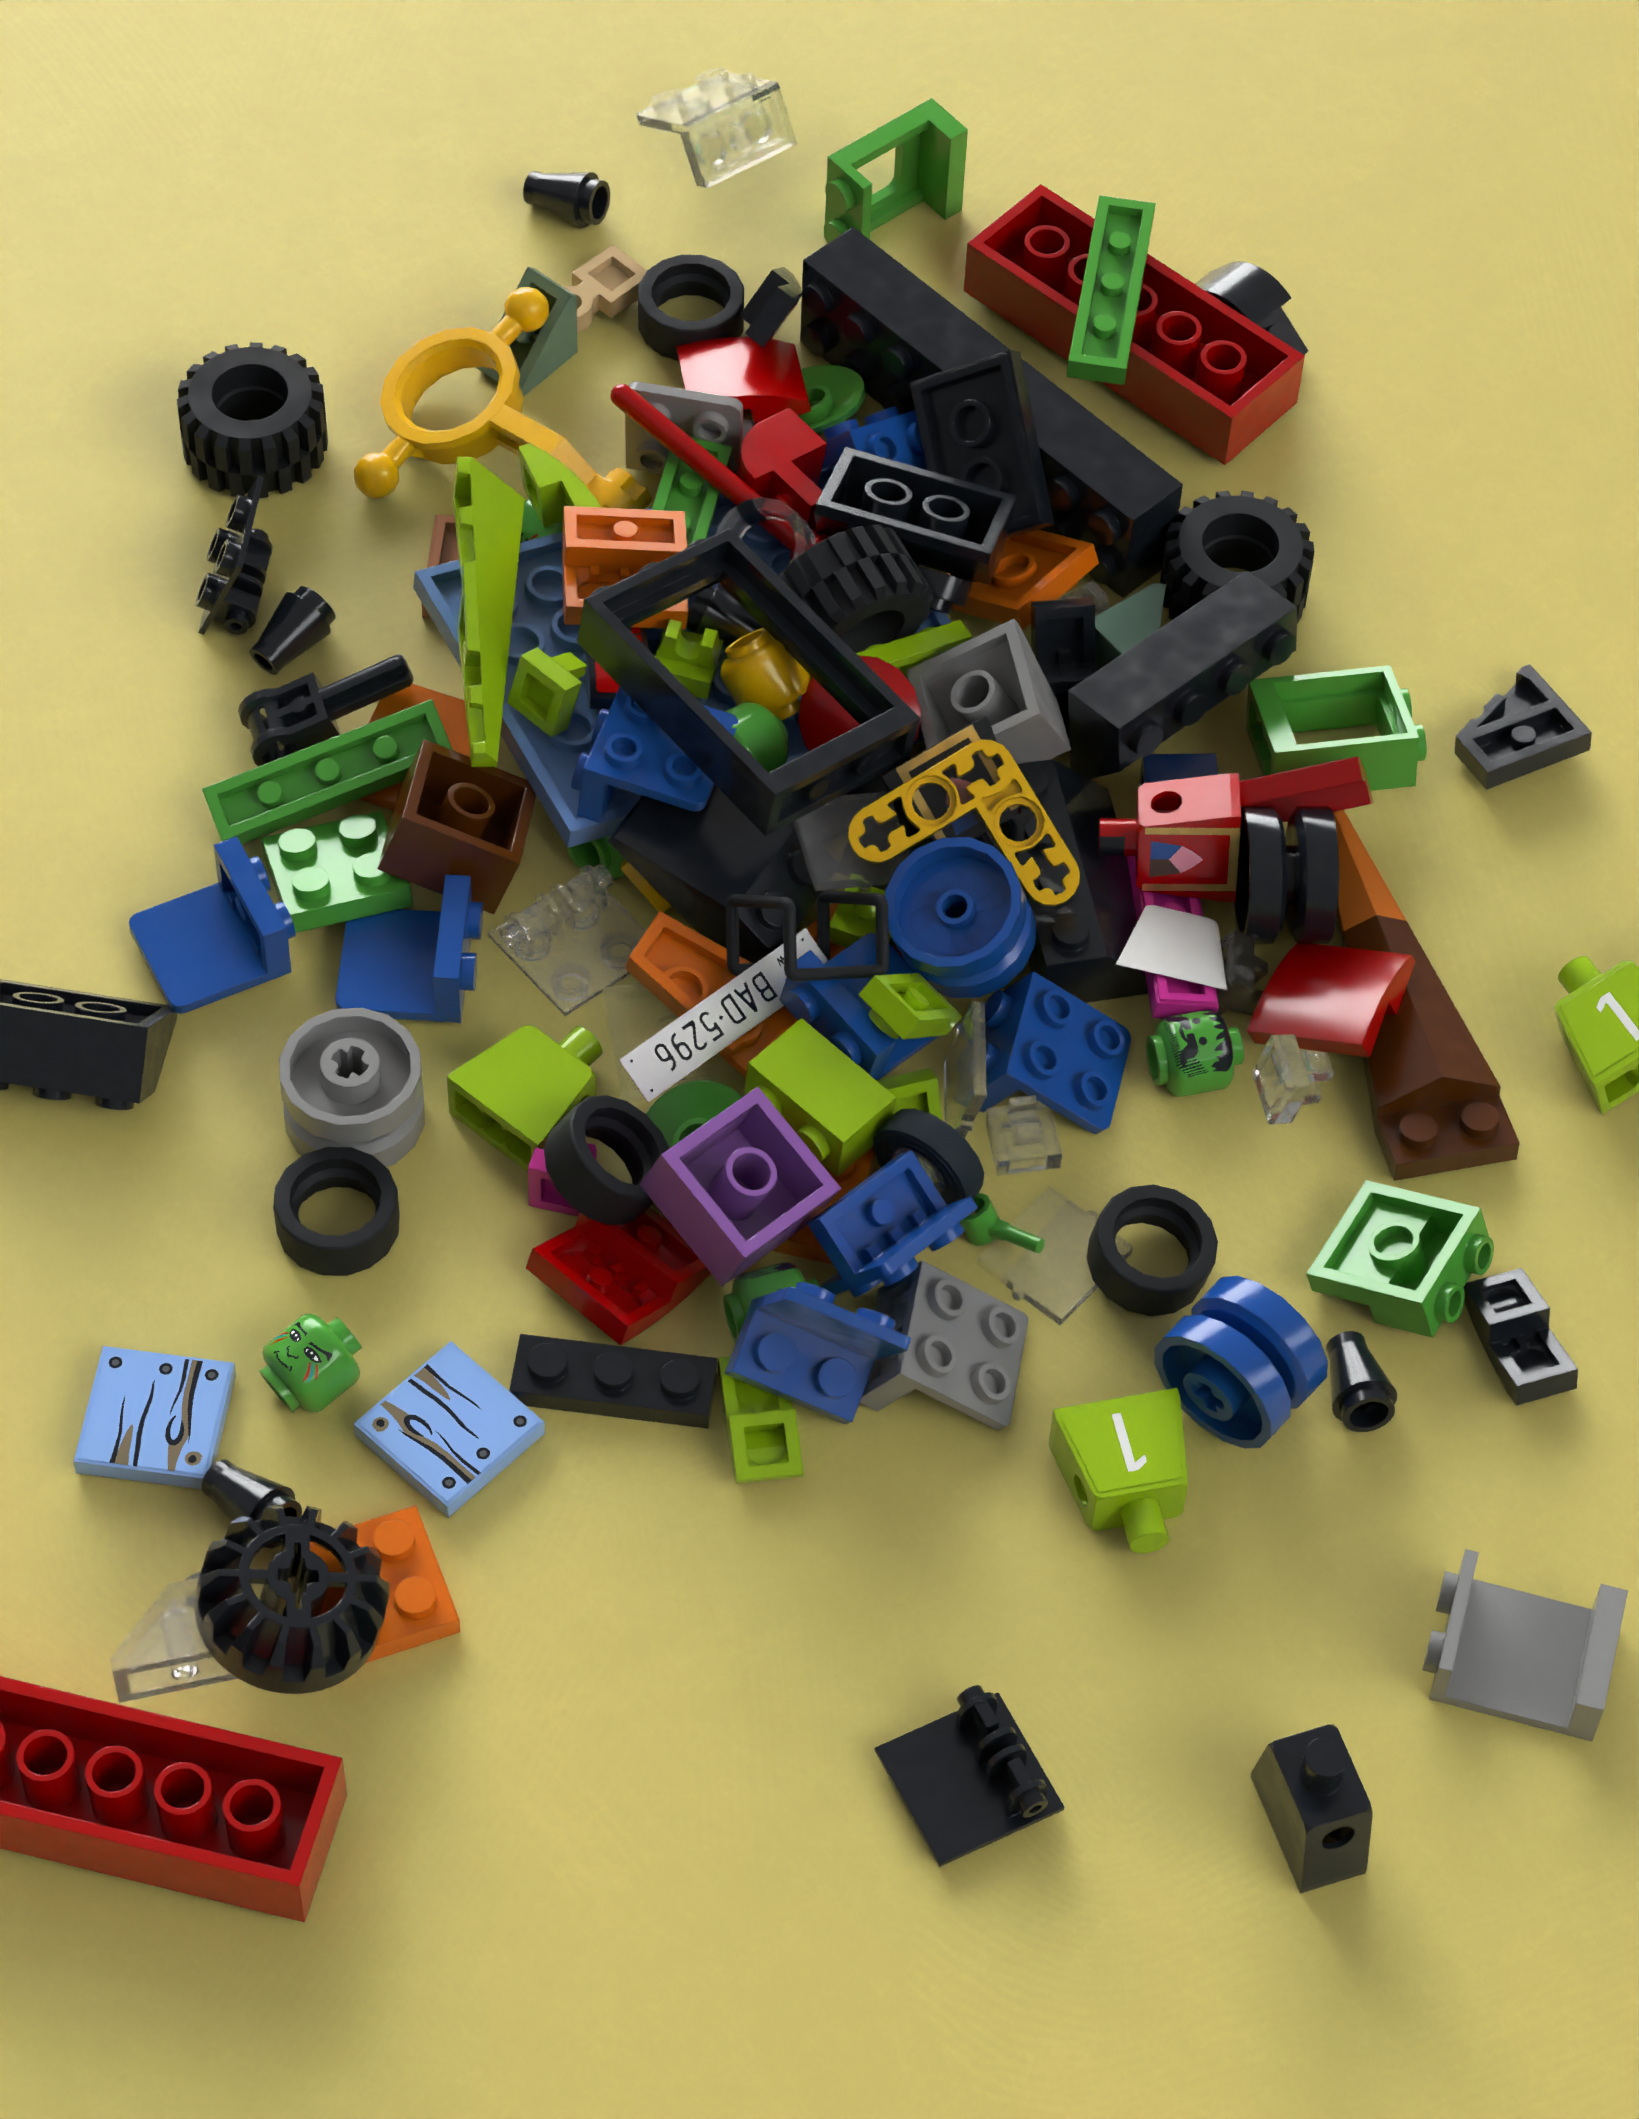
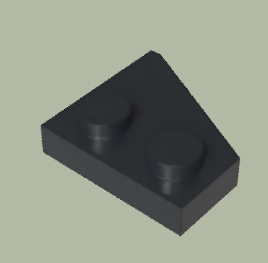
M1528 664L1516 673L1515 685L1504 696L1496 693L1484 706L1482 715L1476 719H1471L1456 735L1454 754L1487 790L1589 751L1592 732L1540 674Z

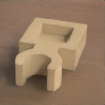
M611 245L573 271L572 286L564 287L576 295L577 333L584 331L591 325L593 314L600 310L608 317L613 318L638 300V285L647 270L614 245Z

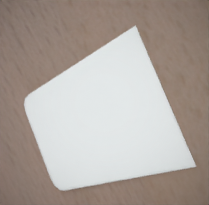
M1155 905L1146 906L1116 965L1227 990L1218 923L1213 919Z

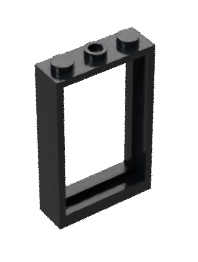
M730 528L708 539L696 540L685 550L659 563H649L636 574L612 586H602L584 599L577 642L765 837L910 759L920 717ZM720 583L860 725L768 773L628 628Z

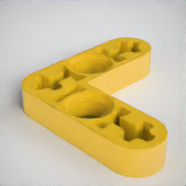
M981 739L970 743L861 809L853 817L849 825L848 841L856 856L867 863L882 864L894 859L975 810L1002 855L1012 863L1025 893L1033 902L1042 906H1058L1069 900L1075 894L1079 885L1080 871L1074 857L1010 752L1002 744L993 740ZM981 752L987 760L997 756L1002 763V766L995 773L998 782L991 786L984 779L973 782L965 787V791L973 799L965 804H961L956 786L943 772L951 767H955L956 775L959 779L974 768V760L972 759L974 754ZM926 784H936L946 791L949 798V808L941 818L926 820L914 811L912 797L918 788ZM898 799L901 800L906 818L919 832L911 837H906L905 828L902 825L887 836L888 844L890 845L887 850L880 852L875 845H869L864 848L859 841L866 833L863 822L873 817L878 825L885 824L897 815L888 805ZM1014 805L1028 808L1036 819L1034 834L1024 841L1008 839L1002 833L999 826L1001 814L1007 808ZM1044 836H1048L1054 846L1042 850L1046 861L1052 868L1062 864L1068 872L1061 880L1064 891L1057 895L1050 888H1044L1039 891L1035 887L1033 881L1041 873L1033 857L1025 865H1021L1015 856L1016 853H1022L1035 847Z

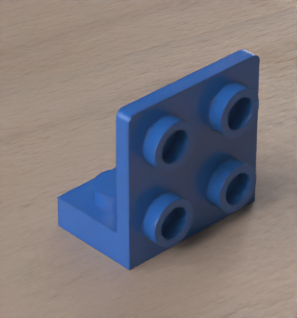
M797 1282L795 1288L778 1289L775 1292L752 1299L725 1374L840 1423L847 1424L853 1422L875 1360L906 1352L911 1337L895 1331L896 1321L885 1314L866 1308H858L857 1312L853 1313L834 1305L835 1295L830 1291L810 1283Z

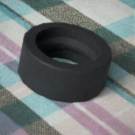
M683 254L667 258L647 270L638 285V330L645 343L662 356L679 361L676 346L716 338L740 337L744 331V319L739 316L744 309V285L738 274L720 260L704 255ZM683 295H695L714 300L724 309L711 318L700 321H682L668 316L658 307L669 299Z
M608 1095L591 1096L576 1105L550 1131L544 1146L545 1165L556 1190L571 1207L594 1221L608 1225L628 1224L654 1203L639 1184L659 1156L669 1149V1146L661 1130L647 1114L629 1102ZM586 1136L597 1139L614 1150L625 1163L632 1178V1184L618 1180L602 1168L593 1157L586 1143Z
M325 1147L309 1152L289 1165L275 1186L273 1210L276 1233L284 1252L304 1269L320 1275L347 1276L369 1269L389 1253L398 1237L400 1217L398 1190L389 1169L371 1154L352 1147ZM332 1187L352 1188L366 1193L376 1206L375 1215L371 1221L359 1230L344 1235H322L311 1231L301 1224L298 1212L301 1204L314 1193Z
M1154 1184L1130 1187L1112 1197L1105 1206L1089 1237L1086 1260L1095 1284L1106 1298L1123 1309L1147 1316L1172 1314L1192 1303L1205 1285L1215 1265L1218 1240L1211 1219L1199 1204L1178 1190ZM1145 1223L1161 1227L1174 1235L1186 1249L1189 1259L1188 1266L1179 1276L1159 1278L1143 1274L1130 1266L1118 1252L1115 1243L1116 1234L1122 1227L1130 1224Z

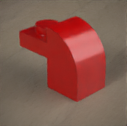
M787 408L757 423L748 431L742 442L736 475L803 531L808 533L813 530L818 534L814 511L822 493V490L817 485L819 484L827 443L794 411Z

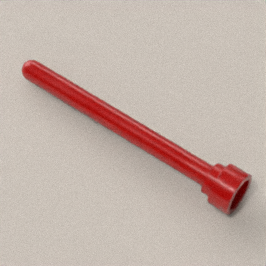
M618 384L613 387L610 398L615 406L737 506L743 501L750 499L758 503L765 510L768 520L758 522L757 524L791 551V560L794 561L806 550L829 537L825 533L819 536L813 530L808 533L803 531L630 386Z

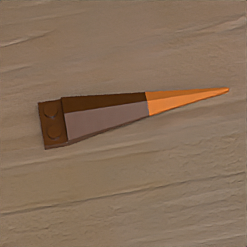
M1345 811L1333 812L1336 823L1339 857L1337 913L1344 947L1410 954L1415 959V964L1397 1015H1384L1370 1057H1363L1374 1130L1393 1180L1516 1160L1520 1143L1500 1098V1084Z

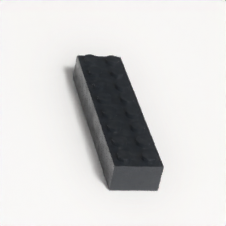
M854 227L803 260L800 341L803 342L810 353L817 357H822L830 365L847 367L857 372L864 382L866 393L882 405L883 409L896 406L899 415L913 411L915 408L910 382L1010 350ZM1022 359L1054 519V525L1039 530L1093 543L1099 564L1088 574L1096 582L1107 585L1120 597L1124 598L1162 570L1167 531L1170 523L1176 522L1183 484Z

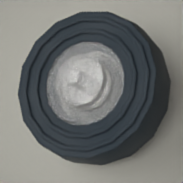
M915 1108L900 1109L877 1131L874 1137L873 1151L881 1168L899 1154L912 1150L947 1205L969 1196L974 1199L981 1190L984 1181V1170L979 1157L966 1139L952 1126L933 1114Z

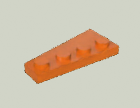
M659 911L629 955L625 968L678 1017L737 977L731 974L727 968V949L661 911ZM739 956V964L751 963ZM783 1006L718 1053L746 1078L748 1062L798 1020Z

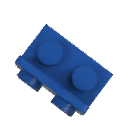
M910 1150L899 1154L807 1223L838 1271L820 1287L834 1295L849 1290L855 1298L868 1292L881 1282L887 1287L900 1281L918 1268L919 1264L914 1256L927 1247L932 1252L955 1240L965 1231L960 1221L978 1208L976 1203L969 1196L947 1205L913 1151Z

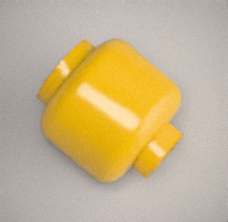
M764 628L750 632L725 649L728 658L722 664L720 674L736 706L743 702L758 703L771 711L781 721L800 710L799 698L807 690L811 680L810 674Z

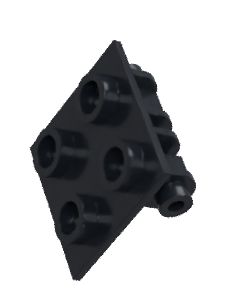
M258 475L247 496L236 495L226 520V528L228 530L218 528L211 541L206 560L215 564L213 574L207 573L205 575L195 604L197 607L204 609L198 632L200 634H205L212 620L224 624L228 632L238 635L246 633L248 628H251L256 622L263 584L266 579V571L273 549L266 532L260 529H252L264 480L262 476Z
M980 1685L969 1687L959 1694L957 1701L961 1707L958 1711L877 1746L874 1750L939 1867L1057 1814L1065 1808L999 1692L996 1694L991 1692L985 1693Z

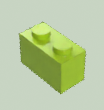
M802 1018L748 1062L743 1097L756 1087H759L819 1162L836 1177L874 1145V1137L877 1131L893 1116L896 1096Z

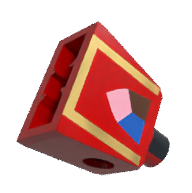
M1239 773L1142 784L1137 788L1136 819L1099 818V856H1135L1136 887L1141 891L1221 902H1235L1241 827Z

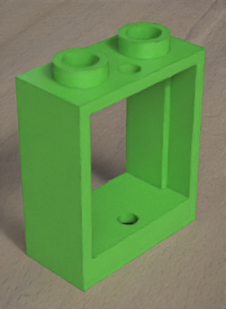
M1390 665L1254 679L1248 683L1246 731L1263 776L1359 756L1371 791L1416 786L1417 762L1424 761L1427 753L1425 731L1421 724L1414 725L1409 691L1407 688H1399ZM1376 724L1380 736L1299 745H1297L1293 735L1295 732Z

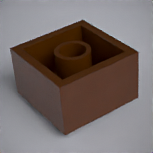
M423 739L398 791L377 869L442 895L445 874L471 876L472 901L483 902V911L495 914L520 865L536 794L528 780L496 767H471L470 757Z

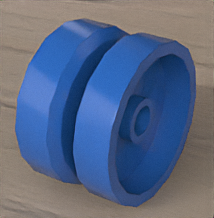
M970 837L941 838L921 846L897 866L885 890V897L888 902L889 931L904 961L916 973H919L938 993L947 997L979 998L1004 988L1025 968L1035 947L1036 918L1012 863L992 845Z
M1240 1276L1221 1277L1192 1307L1191 1315L1183 1316L1154 1347V1364L1160 1379L1166 1389L1178 1388L1181 1409L1200 1427L1220 1440L1244 1449L1261 1448L1290 1418L1291 1409L1298 1408L1327 1378V1357L1320 1339L1305 1318L1280 1295L1259 1282Z

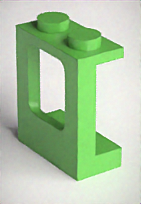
M931 98L828 156L827 182L825 186V225L823 229L824 238L827 243L852 227L870 239L871 231L923 201L944 220L962 211L968 129ZM895 148L894 177L889 185L872 194V183L856 169Z

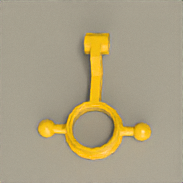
M520 287L509 294L504 303L505 317L491 332L475 327L445 329L421 339L397 359L384 379L380 399L385 422L396 437L381 453H369L359 459L354 468L356 488L365 496L377 499L384 498L394 492L399 483L398 469L410 456L442 465L456 464L457 457H473L476 459L490 453L498 445L519 456L518 447L530 443L547 452L569 468L587 486L601 508L644 510L652 502L651 495L647 489L641 486L630 473L616 467L605 478L600 476L565 437L521 413L524 396L519 383L520 372L515 355L509 346L522 332H534L544 326L549 317L547 298L538 289L531 287ZM474 367L490 368L499 374L496 394L487 408L470 422L453 429L437 431L424 429L412 423L415 405L423 393L441 377L463 368Z

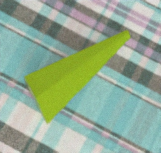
M457 457L452 497L462 583L457 633L471 767H497L525 498L473 457Z

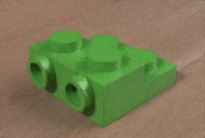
M1366 1180L1306 1274L1312 1291L1369 1305L1375 1323L1433 1338L1443 1321L1454 1323L1459 1318L1465 1300L1463 1287L1472 1273L1477 1275L1486 1273L1492 1262L1494 1244L1493 1240L1489 1237L1480 1207Z

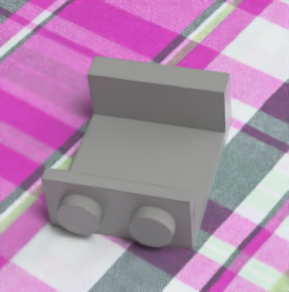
M1465 1549L1458 1574L1445 1571L1440 1588L1436 1611L1448 1614L1444 1633L1435 1630L1431 1631L1422 1670L1435 1674L1429 1699L1593 1741L1605 1708L1628 1590L1601 1584L1592 1609L1473 1579L1479 1552Z

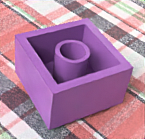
M756 1087L662 1153L639 1184L722 1287L807 1226V1223L819 1215L841 1189L759 1087Z

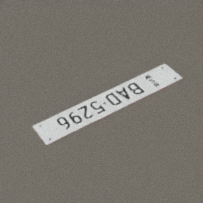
M806 928L796 934L797 959L811 950L823 964L828 961ZM784 943L619 1060L647 1102L656 1098L784 1006L779 1001L787 978L784 972Z

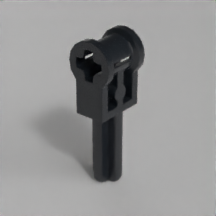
M396 654L325 687L322 686L312 672L281 687L262 689L245 697L239 705L238 713L242 725L250 729L254 740L250 749L254 763L259 767L338 736L340 732L336 719L410 687L414 679L405 658L402 655ZM261 708L265 709L266 718L260 713ZM277 741L284 745L283 750H279Z

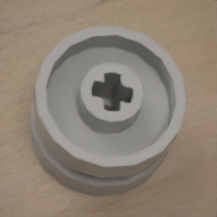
M365 1008L333 1009L313 1017L289 1036L279 1058L280 1087L284 1102L286 1133L297 1153L303 1156L306 1153L325 1147H352L373 1155L385 1167L396 1164L415 1147L425 1125L420 1050L408 1029L389 1015Z

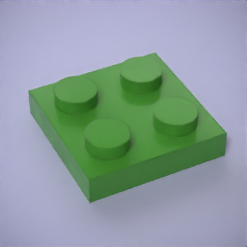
M382 810L363 815H352L345 819L306 828L291 829L284 833L261 838L264 857L279 901H282L287 907L296 933L413 906L409 882L377 869L388 831Z

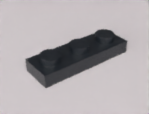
M520 1334L509 1392L529 1407L708 1429L717 1378L718 1358Z

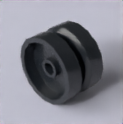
M1241 806L1236 898L1234 902L1235 924L1239 941L1242 944H1273L1283 929L1286 915L1288 930L1298 944H1329L1333 938L1336 926L1339 895L1338 840L1332 809L1329 806H1297L1288 820L1285 834L1282 819L1272 806Z

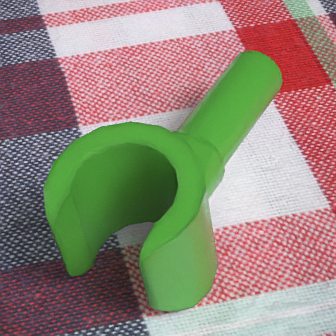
M978 1193L973 1199L978 1207L975 1210V1214L967 1216L960 1221L965 1229L964 1234L967 1240L976 1246L985 1245L995 1239H999L1039 1254L1045 1245L1043 1238L1011 1226L1010 1223L1001 1220L988 1195Z

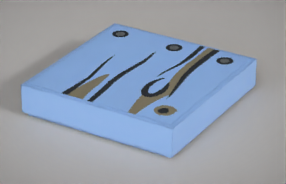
M450 1341L354 1423V1433L359 1440L449 1518L545 1434V1422Z
M103 1346L73 1461L76 1473L201 1489L202 1480L206 1472L216 1463L236 1378L235 1363Z

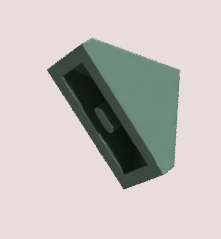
M527 267L517 289L520 287L538 289L547 298L549 317L544 326L534 332H522L509 346L515 355L519 368V383L523 396L528 394L578 352L576 295L532 267ZM476 367L498 382L499 374L495 370L486 367Z
M1153 583L1095 616V663L1099 669L1160 629L1166 584Z

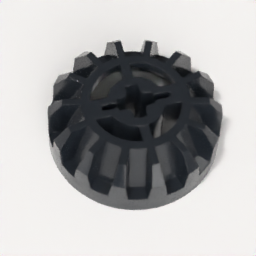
M272 1505L265 1507L260 1520L254 1521L250 1517L240 1516L229 1524L225 1537L222 1540L213 1541L206 1553L194 1601L195 1619L199 1634L208 1651L223 1668L238 1679L257 1688L285 1694L312 1693L330 1688L356 1673L369 1659L378 1642L390 1593L389 1583L380 1577L382 1559L376 1548L370 1546L360 1547L357 1544L358 1529L348 1521L342 1522L337 1529L321 1523L322 1509L307 1506L301 1518L286 1517L281 1505ZM283 1540L281 1552L276 1554L270 1561L268 1569H249L253 1558L262 1548L274 1541ZM310 1542L313 1545L330 1551L340 1562L344 1573L329 1572L327 1565L321 1557L310 1551ZM289 1578H291L292 1587H291L290 1583L288 1582V1579H289ZM251 1584H263L260 1599L255 1595ZM345 1587V1593L339 1603L330 1611L320 1615L327 1588ZM295 1599L296 1602L299 1604L298 1609L295 1606Z

